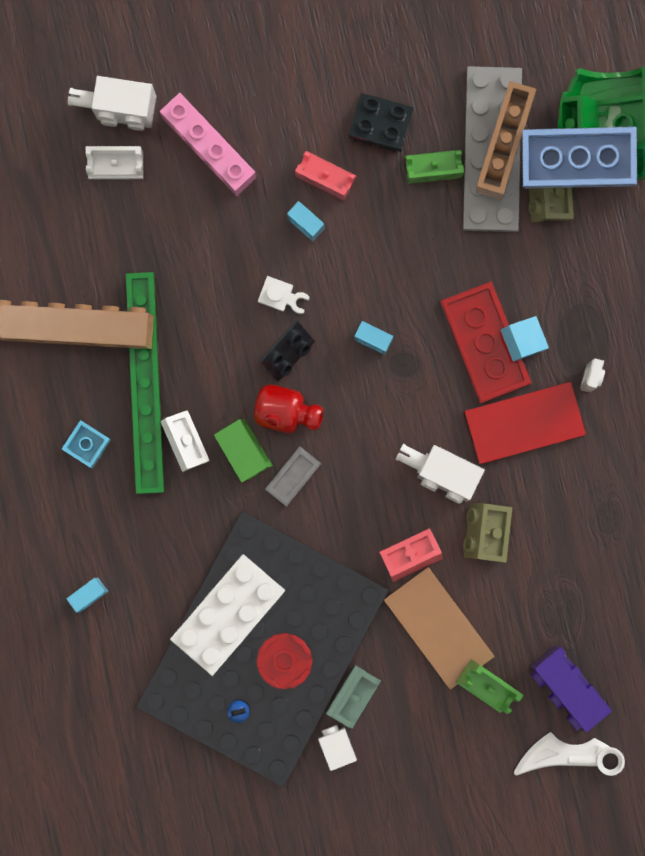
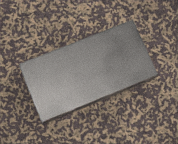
M299 446L265 490L287 507L321 463Z

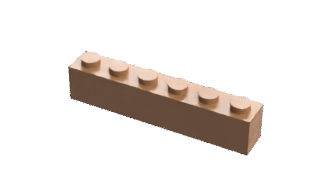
M0 300V341L137 349L152 348L154 316L146 313L145 308L130 307L129 312L119 311V307L102 306V310H92L91 305L76 304L75 309L65 308V304L48 303V307H38L37 302L22 301L21 306L11 305V301Z

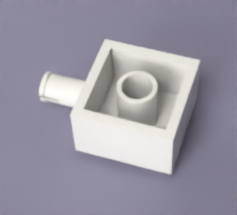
M97 76L94 92L74 88L69 90L71 96H68V105L92 108L97 120H101L102 125L116 127L117 123L127 124L129 129L143 131L144 127H152L156 94L152 84Z
M403 444L400 451L410 457L398 453L395 459L418 470L417 473L419 475L417 478L422 480L420 485L434 492L439 488L447 492L446 498L458 504L471 499L485 471L436 445L431 448L429 454L426 453L424 455Z

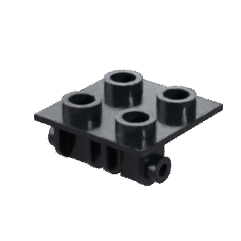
M361 93L348 138H352L353 142L358 141L365 144L370 142L369 146L371 147L373 143L378 144V149L382 145L383 149L391 150L393 153L396 151L401 152L414 107Z
M296 320L259 360L262 364L261 367L279 382L292 371L293 365L310 351L315 341Z

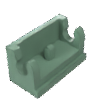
M355 665L326 714L353 729L381 680Z

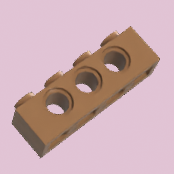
M509 81L476 186V193L499 200L503 199L523 130L525 129L535 97V88Z

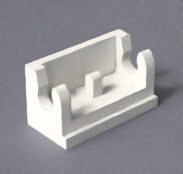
M86 146V173L88 174V179H143V150L141 146Z

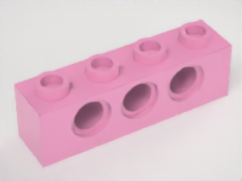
M181 93L160 110L163 120L236 196L256 179V172Z

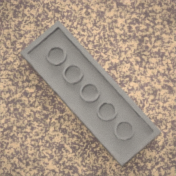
M467 66L463 231L518 232L520 145L502 200L476 193V186L509 81L522 84V68Z

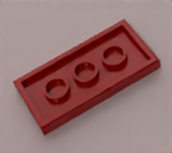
M492 281L440 301L480 404L532 384L523 360L520 359L513 362L501 333V329L509 326Z
M571 382L464 411L479 465L586 435Z

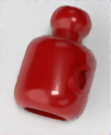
M272 384L265 385L260 389L254 406V420L259 426L283 433H294L300 424L305 425L309 430H317L321 426L324 409L320 405H304V397L299 391Z

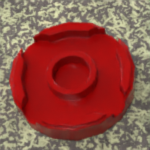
M288 633L276 634L267 639L260 647L257 656L258 672L263 680L272 687L280 689L295 688L304 682L311 671L313 662L311 651L305 641L296 635Z

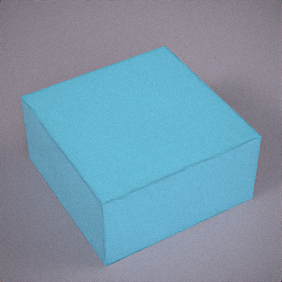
M299 201L287 213L288 220L312 241L324 230V223Z
M536 316L501 329L513 362L549 348Z
M363 321L354 336L355 341L383 355L386 354L393 339L392 335Z
M80 420L62 450L93 469L111 439Z
M94 578L69 596L67 600L76 613H79L105 595L108 590L99 578Z

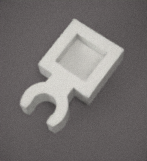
M267 276L258 303L284 312L286 305L291 306L295 313L304 314L305 310L298 308L296 302L299 299L309 301L310 297L302 292L292 294L293 285Z

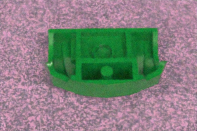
M645 66L627 72L615 73L577 69L568 90L562 93L558 129L636 127L637 181L645 180Z

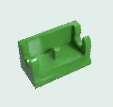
M461 150L405 156L408 184L462 178L464 168L461 162Z
M239 419L214 434L241 482L250 480L273 466L246 419Z
M472 659L456 681L457 684L500 713L502 711L506 714L511 713L512 710L509 708L513 700L519 702L524 696Z

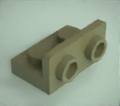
M572 188L529 189V213L531 214L532 223L544 220L569 221L574 219Z
M470 503L466 516L468 523L467 534L463 542L465 558L506 563L513 507Z

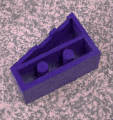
M555 645L530 666L534 671L530 676L540 688L545 685L552 694L548 697L558 709L564 707L570 714L566 719L574 729L578 731L581 728L587 733L611 713L612 710L593 686L582 676L577 666L573 665L567 658L565 651Z

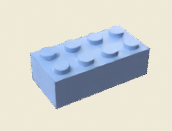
M636 127L523 130V187L525 189L637 186Z

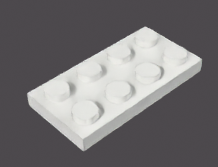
M243 554L170 640L213 676L286 590Z

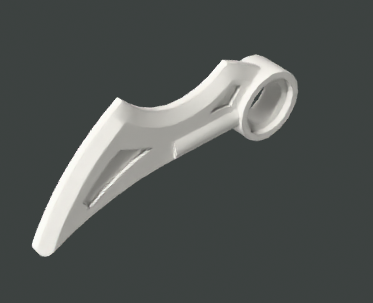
M550 732L527 751L517 765L514 774L520 775L550 766H597L602 773L612 776L622 771L625 760L623 754L618 749L609 747L595 738L584 744L570 745L560 741ZM608 753H613L618 758V765L614 769H606L603 766V757Z

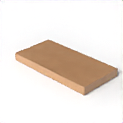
M429 567L384 599L385 603L450 690L457 685V679L471 659L483 666L495 657Z

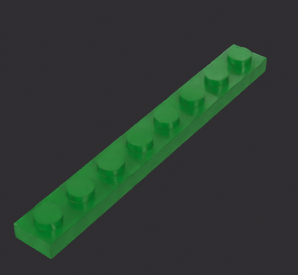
M154 272L126 274L128 312L130 307L145 308L146 313L154 316L152 348H129L136 494L165 493Z

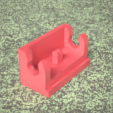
M307 151L303 155L301 164H298L295 170V177L342 200H345L356 179V175Z
M430 528L380 551L382 560L393 582L443 559L442 552Z

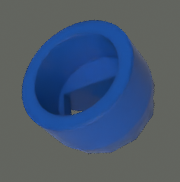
M242 700L233 701L227 708V716L234 723L244 722L250 713L249 706ZM245 709L243 714L235 716L231 714V711Z

